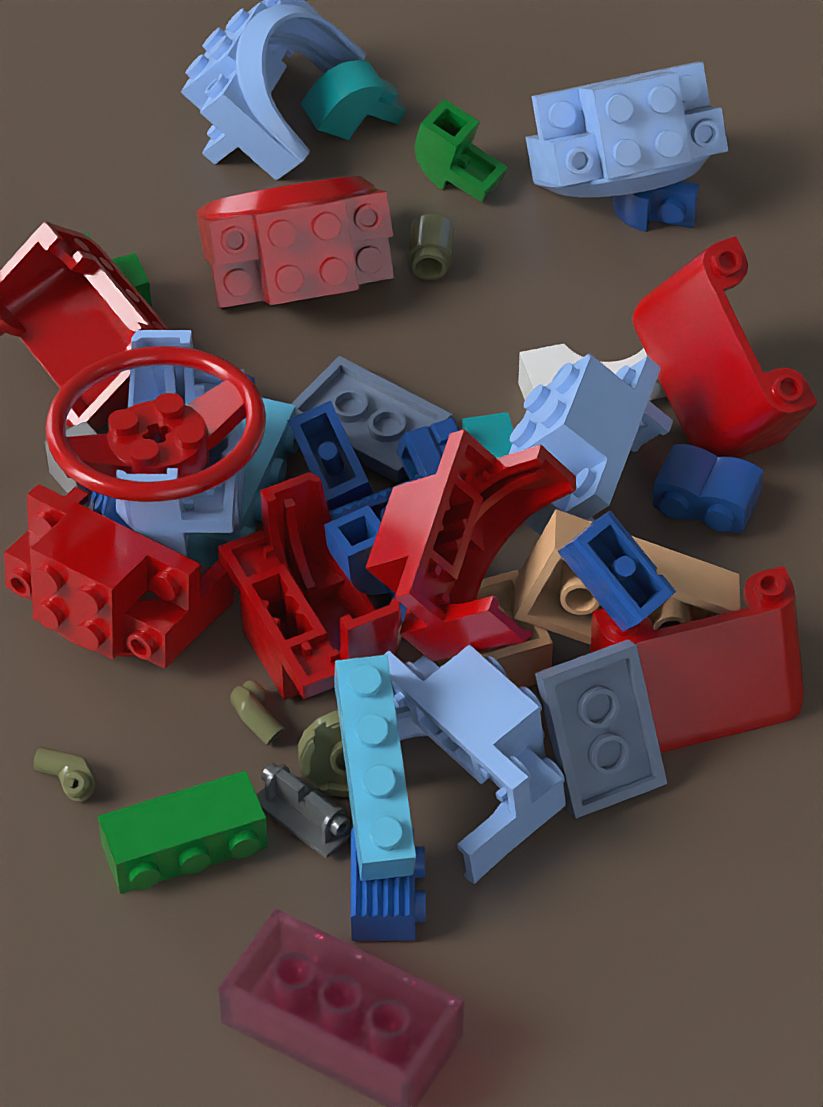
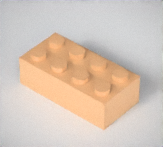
M557 509L554 511L516 578L514 619L591 644L592 612L603 609V607L558 553L563 546L592 523L591 521ZM632 536L657 567L656 573L658 575L662 574L676 590L669 599L648 616L654 630L741 610L738 573Z

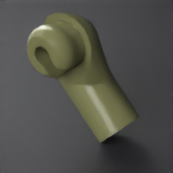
M248 680L242 687L237 686L234 688L230 697L231 704L242 721L267 746L279 737L285 727L262 705L266 697L264 688L258 682Z
M45 747L37 749L33 762L34 771L57 776L64 793L73 801L86 800L93 794L96 780L84 757Z

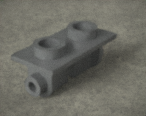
M270 763L265 767L261 774L265 787L256 794L263 811L327 859L351 837V829L354 828L352 817L342 807L336 806L291 772L285 764L277 766L275 763Z

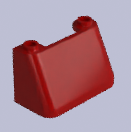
M44 221L0 270V335L3 336L7 333L19 337L60 389L71 377L91 363L109 355L130 350L132 336L137 330H170L106 252L83 233ZM130 370L107 377L84 392L72 406L66 420V425L71 428L86 421L94 431H97L108 423L111 413L116 410L127 409Z
M737 236L714 243L645 295L633 311L632 321L647 356L661 367L658 379L689 444L705 449L717 457L741 458L784 441L818 403L808 382L796 370L778 368L767 373L762 371L724 292L739 285L748 272L747 257Z
M785 566L753 574L746 581L743 595L747 608L657 630H654L647 616L639 624L622 632L604 608L592 612L590 653L625 640H630L637 645L661 753L784 723L794 719L800 713L803 704L804 685L796 596L793 582Z

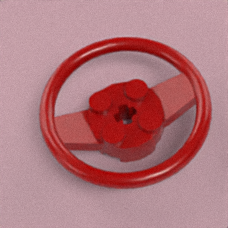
M149 346L109 355L91 363L71 377L56 394L49 407L45 433L49 450L67 478H72L89 490L111 498L134 502H162L203 493L222 484L238 473L254 456L261 444L266 426V411L263 399L256 385L244 372L230 362L208 352L192 348ZM167 365L199 370L223 381L187 405H184L183 398L178 394L165 393L158 396L155 400L137 403L127 409L116 410L108 418V434L66 437V420L76 400L96 383L117 373L140 367ZM246 417L245 430L233 450L216 464L202 470L206 463H209V450L214 448ZM168 468H178L179 474L177 479L151 482L116 478L117 470H122L126 474H167Z

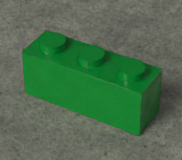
M246 770L97 816L101 845L120 894L134 889H147L160 881L185 873L195 874L203 871L208 866L233 858H246L259 850L268 848L266 816Z

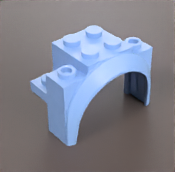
M264 0L248 12L244 9L239 10L228 22L225 31L217 28L207 38L202 46L206 53L198 56L186 71L190 78L181 93L201 110L200 113L213 124L207 132L211 139L202 154L215 165L239 147L277 181L303 162L310 153L308 147L284 120L271 96L273 88L287 67L281 59L285 56L289 58L297 51L325 73L341 63L364 60L366 52L331 22L322 17L305 0Z
M694 62L532 96L538 135L526 137L533 183L560 195L571 197H607L657 189L689 178L699 171L712 154L728 151L722 108L710 106L703 62Z
M137 330L131 339V349L149 346H179L193 349L191 330ZM162 365L130 369L128 408L137 403L155 400L158 396L165 393L178 394L183 398L184 405H187L223 381L208 373L180 366ZM243 420L214 448L209 450V463H206L202 470L216 464L233 450L243 435ZM246 465L222 484L190 497L162 502H134L116 499V512L133 531L187 557L189 533H233V531H241ZM168 468L167 474H126L122 470H117L116 478L151 482L177 479L179 474L178 468Z
M589 353L573 365L570 362L563 365L555 374L551 383L546 386L538 385L526 398L524 408L527 410L524 418L510 436L512 447L509 454L542 445L576 476L577 485L575 492L543 507L524 522L540 536L556 509L594 522L595 520L592 516L610 505L630 450L635 453L643 444L659 434L664 436L670 431L673 420L649 401L661 367L648 356L632 367L628 365L623 366L615 374Z
M468 645L441 667H438L425 655L413 664L409 661L403 664L395 655L388 651L384 655H388L400 740L418 736H429L480 784L490 779L500 788L496 792L497 799L501 801L499 807L485 822L457 844L458 850L464 855L466 867L464 877L475 884L512 849L566 806L563 784L565 782L564 775L551 759L545 757L543 741L545 734L542 729L540 715L542 710L541 704L528 688L524 686L518 688L507 678L502 666L493 657L487 655L484 658L471 645Z

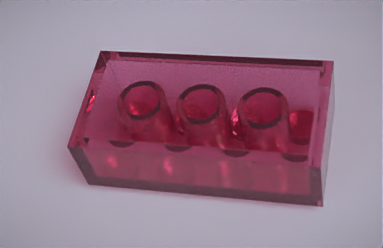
M277 908L274 909L218 988L222 1024L386 1107H417L464 1035L463 999Z

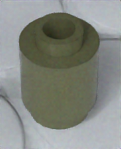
M427 214L416 218L411 224L408 263L413 273L421 279H439L445 275L452 264L454 227L447 218L436 214Z

